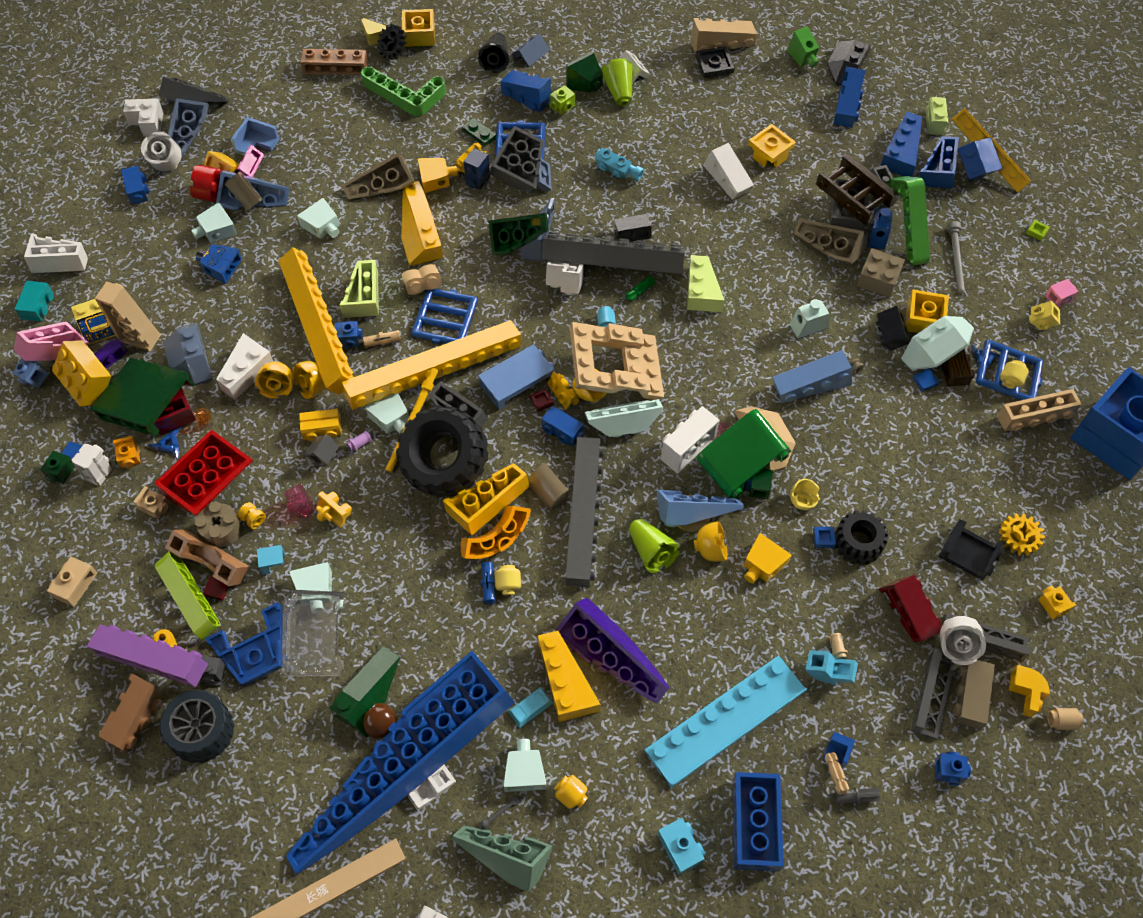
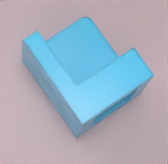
M282 545L257 549L258 567L262 575L270 574V567L284 564L283 556H285Z

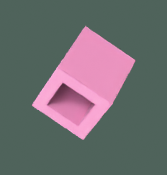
M1066 279L1050 286L1045 297L1059 308L1073 302L1079 291Z

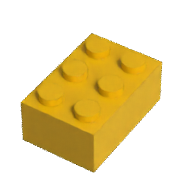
M83 340L62 342L52 368L53 373L79 406L94 405L107 388L111 375Z

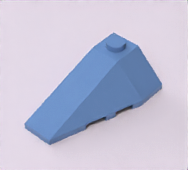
M222 171L216 204L220 203L223 208L232 210L243 207L225 185L237 173ZM245 176L263 199L255 206L287 205L289 187Z

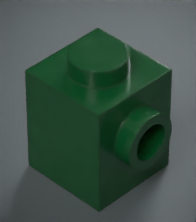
M53 450L40 470L45 475L47 481L51 483H56L57 481L64 484L75 468V465L72 463L70 456Z
M764 467L752 477L749 497L768 500L771 492L773 470Z

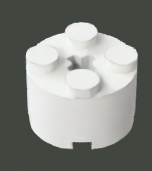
M154 132L142 142L141 152L144 158L156 170L169 171L177 168L181 160V149L168 134Z
M957 616L944 621L940 630V642L945 656L958 665L973 664L981 655L983 656L986 650V641L982 628L975 619Z

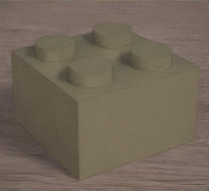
M871 248L857 286L891 297L905 259Z

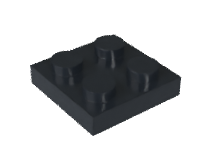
M726 46L696 51L695 56L704 78L734 73L735 68Z

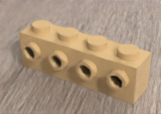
M1074 389L1004 404L997 417L1004 432L1009 430L1017 431L1027 426L1035 427L1040 423H1053L1063 418L1070 419L1075 416V413L1082 404Z

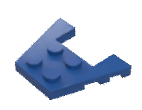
M278 602L261 610L267 630L233 647H230L226 632L223 630L205 638L206 642L215 650L214 652L224 661L226 667L243 686H247L282 668V606Z

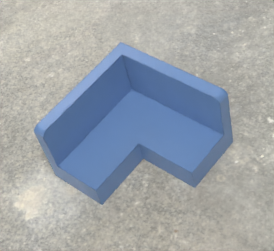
M246 117L232 136L231 143L234 152L244 156L250 145L255 148L258 146L272 151L280 139L276 126Z

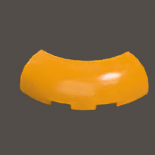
M505 506L500 521L488 533L476 538H461V556L467 559H481L507 549L514 543L513 541L519 534L523 532L531 509Z

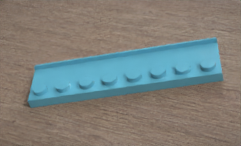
M778 655L647 747L645 753L664 776L669 786L673 788L807 691V688L802 685Z

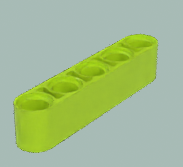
M169 551L155 563V568L193 633L198 638L204 640L220 626V622L182 558Z

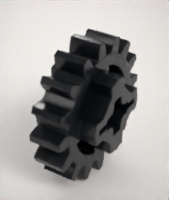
M394 24L386 25V29L382 28L383 33L379 34L380 40H377L380 45L377 49H380L379 54L383 55V58L389 60L398 59V55L402 56L401 51H405L403 46L407 44L404 41L406 35H403L405 31L400 26Z

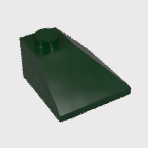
M593 52L566 64V87L570 90L590 93L603 86V73Z

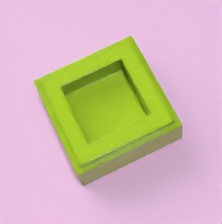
M1034 220L1026 234L1042 241L1050 227Z

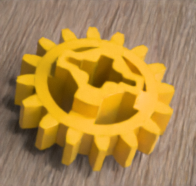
M1016 513L1013 517L1008 516L1001 524L999 534L1002 536L1000 541L1006 542L1004 547H1011V553L1016 550L1019 556L1023 552L1026 556H1029L1031 552L1036 553L1043 545L1042 541L1045 536L1041 533L1044 529L1037 527L1040 523H1034L1032 516L1027 519L1025 514L1019 517Z

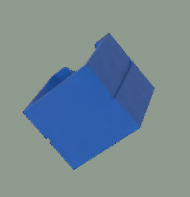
M1130 367L1120 375L1097 401L1070 437L1129 480L1143 467V376Z

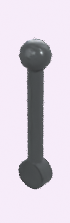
M513 796L510 803L487 820H482L480 826L486 829L490 822L510 807L518 805L519 798Z

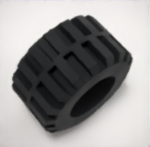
M856 510L853 514L848 513L846 517L841 519L835 532V549L839 548L837 553L839 555L843 554L845 561L850 559L851 564L859 562V565H864L865 561L867 564H870L873 560L876 561L888 542L887 536L889 535L888 530H885L887 526L885 523H881L882 519L880 517H874L875 514L872 512L867 514L865 510H862L861 513ZM851 532H862L869 537L871 542L860 543L853 538Z

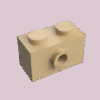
M70 557L62 565L57 577L51 581L47 592L53 598L75 607L97 572L91 565Z

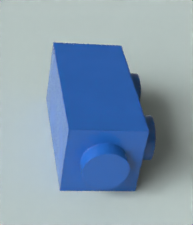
M138 166L122 169L125 190L131 205L148 201L147 194H150L147 184H144V182H147L145 173L140 172Z
M554 406L542 418L543 430L549 435L553 434L558 437L563 444L573 446L577 442V437H584V424Z

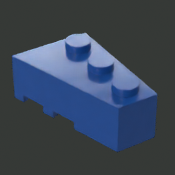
M846 67L833 124L852 128L854 122L858 121L859 112L857 111L860 110L862 102L859 99H862L864 91L862 90L865 70Z
M511 70L501 80V93L515 99L518 103H523L531 110L541 112L550 103L551 78L546 77L543 79L539 75L529 76L525 72Z
M942 136L931 157L928 158L926 165L920 171L919 178L924 180L925 186L953 188L959 137Z

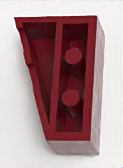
M915 574L899 578L878 588L881 594L885 592L891 603H889L891 609L896 608L902 619L899 621L914 643L922 642L940 633L941 621L934 614L931 608V601L925 596L922 584Z

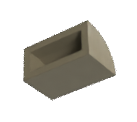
M241 172L235 174L225 183L226 187L246 211H249L263 200Z
M546 463L539 466L528 478L530 488L549 510H552L568 499V489Z

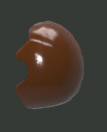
M384 703L374 704L372 708L366 711L363 719L365 732L372 738H384L389 733L388 728L393 722L396 723V715L393 708Z

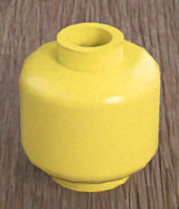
M1012 360L1005 364L1000 379L1005 387L1014 389L1015 387L1023 386L1029 371L1026 364L1022 361Z
M515 565L499 566V570H496L494 573L495 589L501 591L502 595H514V591L521 588L520 570L516 569Z

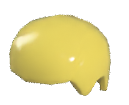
M809 479L798 480L790 491L792 504L800 510L807 511L813 509L820 500L818 485Z

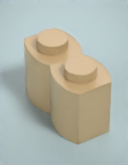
M432 264L425 265L419 270L412 269L401 274L405 289L409 295L419 294L425 289H436L442 285L440 274L436 266Z

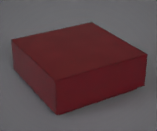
M546 388L529 395V399L537 412L554 405V401Z
M210 575L203 595L224 601L229 586Z

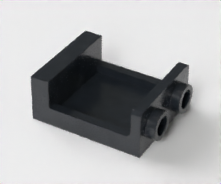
M959 519L938 557L980 580H983L986 575L990 577L996 567L993 565L994 560L998 561L1003 553V550H1001L1003 542L999 541L997 545L965 529L964 527L967 522Z

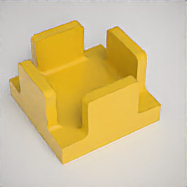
M771 124L752 137L748 145L754 150L752 158L763 167L767 165V161L774 162V166L777 167L787 160L788 153L795 147L796 142Z

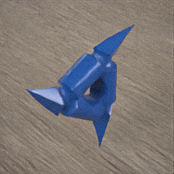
M971 343L972 352L978 361L983 349L978 350ZM990 351L987 367L995 358H999L1000 354Z
M181 428L165 435L158 441V444L147 445L158 451L173 452L176 459H178L179 445L176 435Z

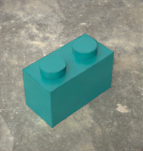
M26 281L14 310L21 320L42 322L43 317L47 315L48 305L53 300L54 293L48 283Z

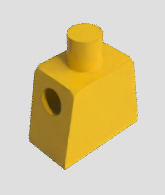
M444 158L418 159L424 193L450 186L449 177L458 176L457 166L447 167Z
M760 533L745 560L744 567L748 569V572L744 575V578L752 584L758 578L768 582L789 563L792 555Z

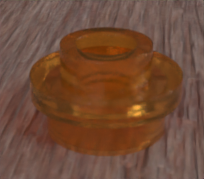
M204 407L198 408L194 413L197 423L204 426L209 425L211 420L209 410H206Z

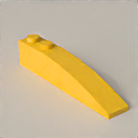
M415 181L403 188L401 239L409 266L443 258L439 236L420 181Z

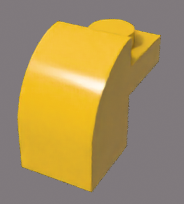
M1017 665L1011 671L1009 691L1026 695L1023 715L1033 717L1037 712L1041 711L1042 700L1050 694L1049 685L1039 672L1031 668Z

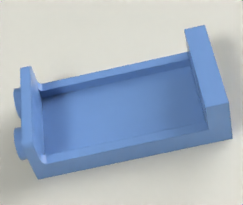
M533 344L478 375L479 385L500 411L505 408L507 400L542 380L550 378L552 372L556 370L552 362L546 360L541 349L538 350Z

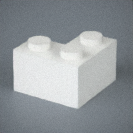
M158 99L125 100L123 112L129 125H139L143 137L151 136L154 132H161L163 110Z
M549 260L546 269V285H550L552 288L561 287V292H564L566 295L579 294L583 284L584 264Z

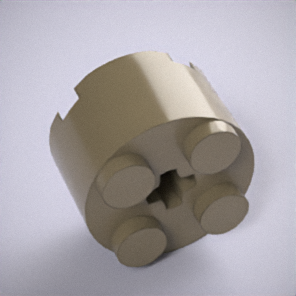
M212 502L195 519L196 529L202 539L218 548L231 546L240 536V521L234 510L226 504Z

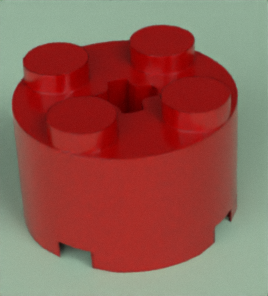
M195 165L191 174V181H193V186H190L191 197L216 202L221 169Z

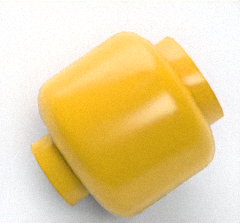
M565 775L554 788L556 790L555 797L568 809H572L575 806L580 808L588 798L585 795L587 792L586 785L574 775L568 777Z

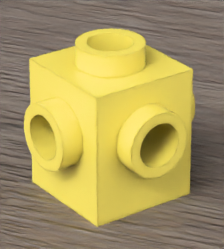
M1052 301L1031 307L1030 323L1038 330H1046L1060 325V310Z

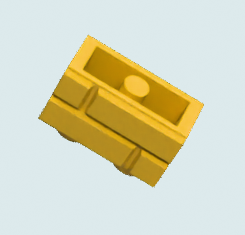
M338 408L300 413V431L303 440L313 441L316 436L328 435L334 439L342 435L341 418Z

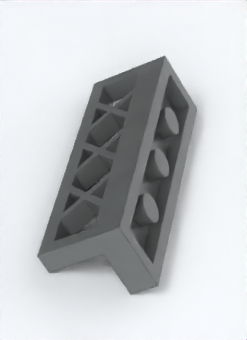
M946 613L944 621L957 616ZM978 623L985 637L986 651L1024 661L1030 655L1031 647L1027 646L1028 637ZM990 634H998L1000 638L991 636ZM1011 640L1022 641V644L1011 642Z
M935 648L928 658L911 732L937 740L955 663L942 658L943 651ZM940 663L949 666L947 673L940 675L938 672ZM939 680L944 689L943 692L936 695L934 686L935 682ZM935 699L939 710L931 714L929 710L931 700ZM929 718L935 726L933 733L924 730L926 720Z

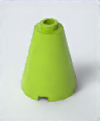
M613 59L609 61V65H603L601 69L603 79L616 104L627 106L632 101L633 66L631 62H627V59Z
M644 519L634 520L630 524L629 533L647 571L658 573L660 572L658 568L665 565V568H668L679 555L677 549L680 547L674 540Z

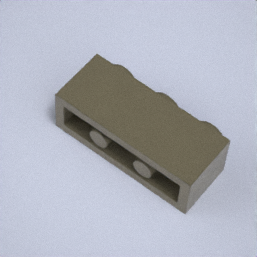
M977 660L973 664L960 666L959 676H962V680L956 689L959 701L955 704L953 715L956 716L955 723L979 730L987 725L995 664Z

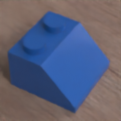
M991 138L974 141L958 148V154L969 182L1002 170Z

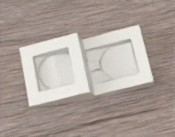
M443 765L408 794L407 797L416 810L419 811L454 785L456 780L446 766Z

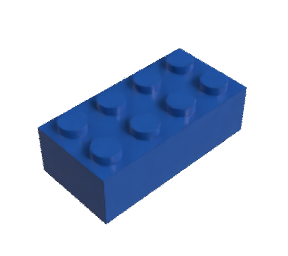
M736 772L733 777L734 869L779 872L784 867L780 774Z

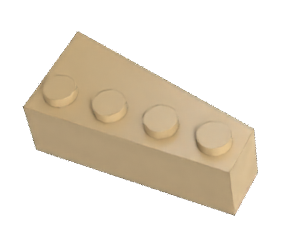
M693 18L691 44L695 54L699 50L726 46L728 50L755 45L757 33L752 21L733 20L732 22H727L723 19H720V21L705 19L703 21L699 20V18Z
M106 281L95 297V300L117 339L123 343L151 351L161 334L122 285Z

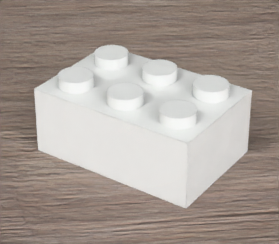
M703 406L698 411L694 410L689 415L688 420L681 422L672 434L669 433L664 437L661 460L678 474L705 447L716 439L720 420Z

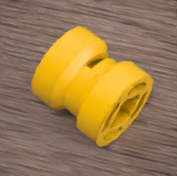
M250 502L244 504L237 513V517L243 522L246 521L251 529H257L266 518L265 513L261 510H256V506Z

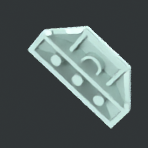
M943 316L912 337L901 359L912 371L938 367L969 345L974 327L963 317Z
M659 399L638 401L594 409L585 412V416L590 425L608 437H620L624 434H638L641 431H646L661 414L663 406Z

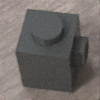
M328 435L316 436L304 455L318 466L328 465L335 458L339 446Z

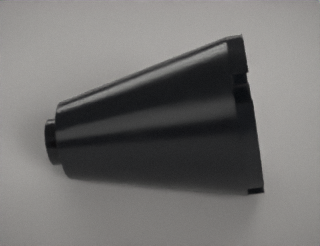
M502 33L493 34L479 50L478 61L484 70L492 71L491 73H500L509 64L507 40Z

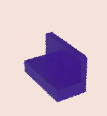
M116 339L108 342L94 355L107 369L125 355L127 350L123 343Z

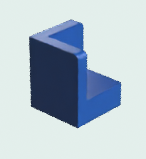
M834 732L829 739L823 761L826 762L825 755L827 753L835 752L839 759L838 762L842 769H844L848 763L855 740Z

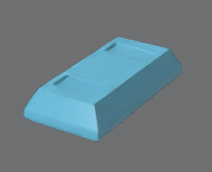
M540 687L508 710L507 713L516 725L521 728L554 703L543 688Z

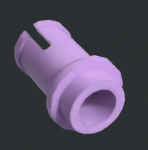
M364 431L353 439L349 438L346 445L351 452H357L358 448L371 442L372 439L368 432Z

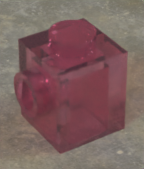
M301 483L284 492L288 502L285 504L291 514L295 513L298 518L309 515L315 509L312 499Z

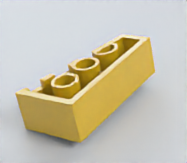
M513 463L492 474L491 478L485 481L480 480L475 483L474 487L457 492L458 495L451 499L448 497L442 501L446 512L468 533L473 535L501 512L505 506H508L530 487L528 477L523 470Z
M559 631L538 635V645L558 721L562 722L600 712L601 704Z

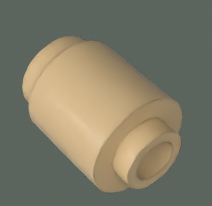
M1054 708L1048 711L1047 719L1050 728H1055L1056 730H1079L1080 726L1083 725V715L1077 708Z

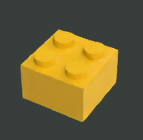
M433 9L402 10V30L405 31L403 34L406 35L404 41L407 42L404 47L435 46Z
M912 290L907 302L905 321L907 330L919 333L943 316H947L949 295Z

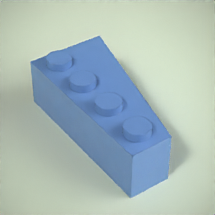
M841 350L772 378L781 402L784 403L852 385V368L844 351Z

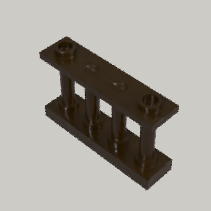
M848 153L842 156L838 170L829 176H826L821 171L816 181L819 189L823 190L864 225L868 224L872 210L882 203L890 208L894 205L898 194ZM844 173L852 178L842 186L834 182L835 179ZM856 183L860 184L864 189L853 197L846 192ZM871 193L877 199L866 207L863 206L859 200Z

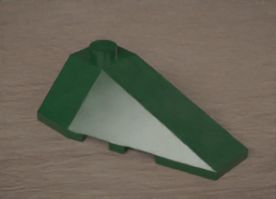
M383 646L346 685L331 704L329 709L332 715L365 737H368L369 735L365 732L363 726L365 713L376 703L385 704L400 656Z

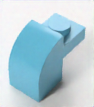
M809 650L806 671L814 679L837 685V682L854 683L858 663L856 660L835 659L829 651Z

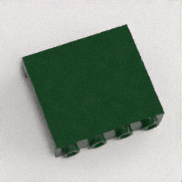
M130 357L91 407V410L103 421L156 437L159 430L154 425L155 421L183 384L193 386L194 383L189 378L190 375L183 370L178 371L169 366L163 367L155 362L149 363L143 359L138 360Z

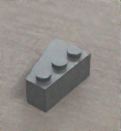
M442 381L429 394L434 406L441 405L443 407L451 406L471 416L480 427L488 420L484 410Z

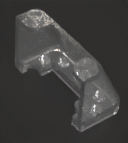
M292 590L285 593L282 611L281 677H341V673L344 670V661L341 660L340 656H337L338 614L346 607V598L343 597V592Z

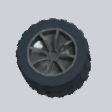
M199 689L186 691L176 696L167 704L166 709L163 710L159 724L160 735L163 737L164 743L181 759L191 763H204L215 759L219 754L221 755L230 744L234 734L233 717L222 701L209 691H201Z

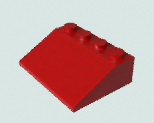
M211 429L155 482V485L160 493L172 503L197 516L253 460Z

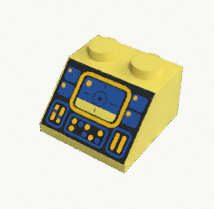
M95 299L71 307L81 334L89 342V345L116 336Z

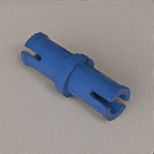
M484 562L481 564L482 580L480 581L481 587H483L484 604H494L496 602L494 564L492 562Z

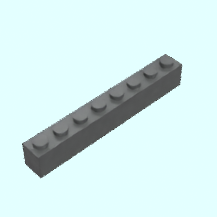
M577 437L565 578L566 586L590 587V581H594L595 569L591 568V562L596 560V550H592V546L597 544V532H594V526H598L599 515L595 514V508L599 509L600 497H596V492L601 490V480H597L598 474H602V463H599V457L603 458L604 446H600V439Z

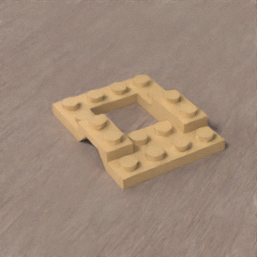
M577 322L570 324L576 388L605 393L632 390L639 391L645 399L662 400L664 398L655 336L643 334L642 329L610 323L607 327ZM592 345L622 349L624 371L614 370L612 374L595 371Z

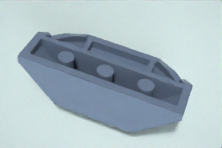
M197 322L179 327L163 341L169 367L174 370L187 372L194 385L213 380Z

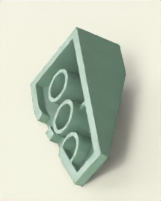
M469 826L461 827L452 836L454 842L506 882L526 891H530L540 880L553 847L534 838L525 837L524 842L512 840V834L505 833L504 836L496 837L492 836L490 830Z

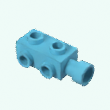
M598 149L595 154L598 168L603 171L612 172L617 178L622 177L626 179L630 175L633 179L639 181L643 175V168L633 166L631 161L611 152L609 149Z

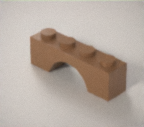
M187 529L172 530L165 549L181 558L191 559L205 565L214 573L212 577L227 586L242 584L250 567Z

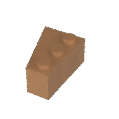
M132 673L128 679L132 681L126 693L121 692L119 699L122 700L116 712L111 711L98 736L104 742L124 753H127L129 749L136 745L137 737L142 730L147 729L151 722L150 718L161 709L165 698L153 684Z

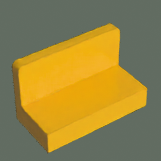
M208 151L203 165L234 173L239 163L221 152Z

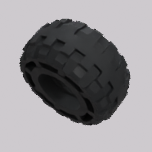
M432 406L429 410L423 409L416 413V417L413 420L409 419L404 425L406 428L403 434L400 433L397 441L399 442V448L396 450V459L399 460V469L402 475L416 489L436 497L458 495L457 492L470 489L475 484V480L482 476L485 470L483 469L484 464L488 461V442L480 425L467 413L451 406ZM453 436L457 439L459 446L455 461L444 469H435L430 460L432 447L439 439Z

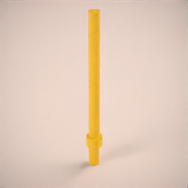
M431 368L427 379L423 381L421 385L422 390L408 421L416 417V413L420 412L428 393L432 391L434 387L433 382L438 373L437 369ZM397 442L385 469L391 473L398 461L396 459V450L399 448V442Z

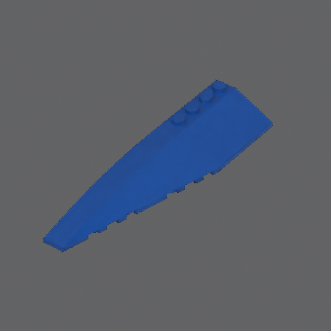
M473 651L469 652L401 712V718L397 723H392L388 728L389 733L374 746L373 753L369 757L364 758L342 787L344 789L341 793L331 799L329 808L322 816L319 814L314 821L315 824L309 832H305L286 855L296 874H299L338 848L395 806L515 703Z

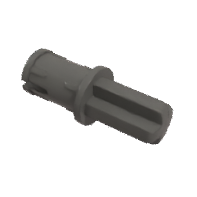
M854 787V789H849L847 794L842 795L837 794L836 790H834L836 804L856 803V805H859L860 802L880 801L878 788L858 789Z

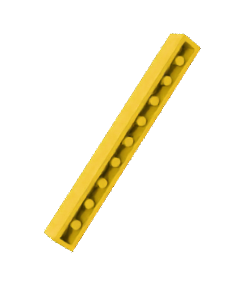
M292 247L278 261L327 390L340 395L343 392L341 382L353 378V371L349 367L347 356L342 350V344L331 322L332 318L326 309L327 305L322 299V293L317 286V280L313 276L312 267L307 260L308 257L302 250L299 251Z
M511 320L343 381L341 382L343 394L352 410L363 407L389 395L397 394L422 384L427 379L431 368L438 370L436 378L515 350L521 347V334Z

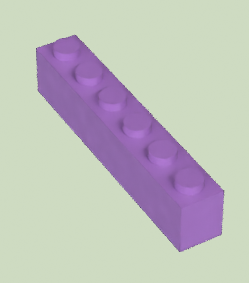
M100 624L87 644V647L99 656L193 687L197 686L208 666L202 659L203 655L191 650L189 653L178 645L170 647L169 644L162 640L154 642L153 639L146 635L139 637L130 630L123 632L114 625L107 627Z

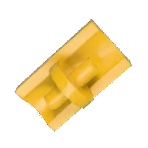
M323 491L318 494L319 501L316 505V510L319 512L317 519L321 522L326 519L329 522L333 521L341 528L345 524L346 518L351 515V506L347 503L339 506V497L334 492L327 495Z

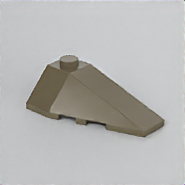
M398 152L342 184L341 187L348 200H354L398 191L415 181L405 159Z
M799 219L793 233L834 260L850 264L862 256L868 242L864 231L805 219Z

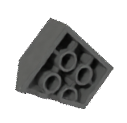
M514 126L491 165L490 175L520 190H536L544 141Z

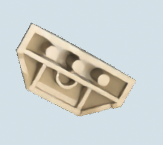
M752 406L736 410L735 414L739 420L754 409H757L791 450L786 460L782 462H775L773 460L765 467L773 470V472L786 468L796 443L779 413Z

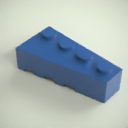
M906 112L883 156L880 166L886 165L890 172L897 175L912 177L916 167L922 123L921 116Z

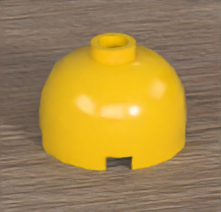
M268 362L261 366L257 372L255 386L258 387L263 396L268 398H279L277 395L287 396L293 387V374L281 362ZM281 384H283V389H281L279 392L274 391L280 389Z
M304 361L295 364L297 366L293 367V380L295 385L299 384L303 391H299L301 395L306 399H310L321 394L326 387L317 363Z
M720 522L705 524L698 531L697 539L694 540L696 552L700 551L701 556L710 562L727 560V545H724L723 539L725 534Z

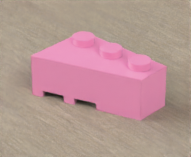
M62 322L17 332L14 351L24 361H54L57 358L63 341L83 340L87 346L89 342L69 323Z

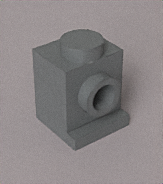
M203 656L202 659L208 666L199 683L221 686L226 669L225 664L220 658Z

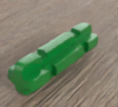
M652 276L646 277L632 288L631 291L627 292L625 297L628 301L635 300L649 286L651 287L655 284V280Z

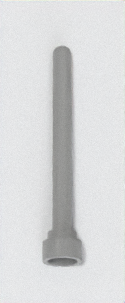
M952 221L946 227L947 233L952 239L957 291L959 294H963L965 287L958 237L961 232V224L958 221Z

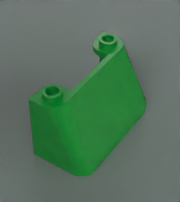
M754 409L705 447L697 455L696 459L726 496L736 499L743 494V484L771 461L782 462L786 460L791 450L757 409Z

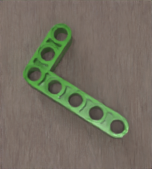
M365 67L361 70L364 87L414 116L424 115L446 94L445 80L440 76L433 77L420 90L414 92L372 67Z
M910 176L888 179L887 185L895 190L898 196H902L907 260L910 261V266L929 263L930 252L924 180L919 177Z

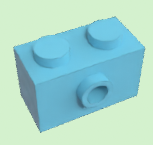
M680 818L658 830L657 835L679 876L703 863L704 849L699 842H695L692 836L694 832L689 822L685 823L683 818Z

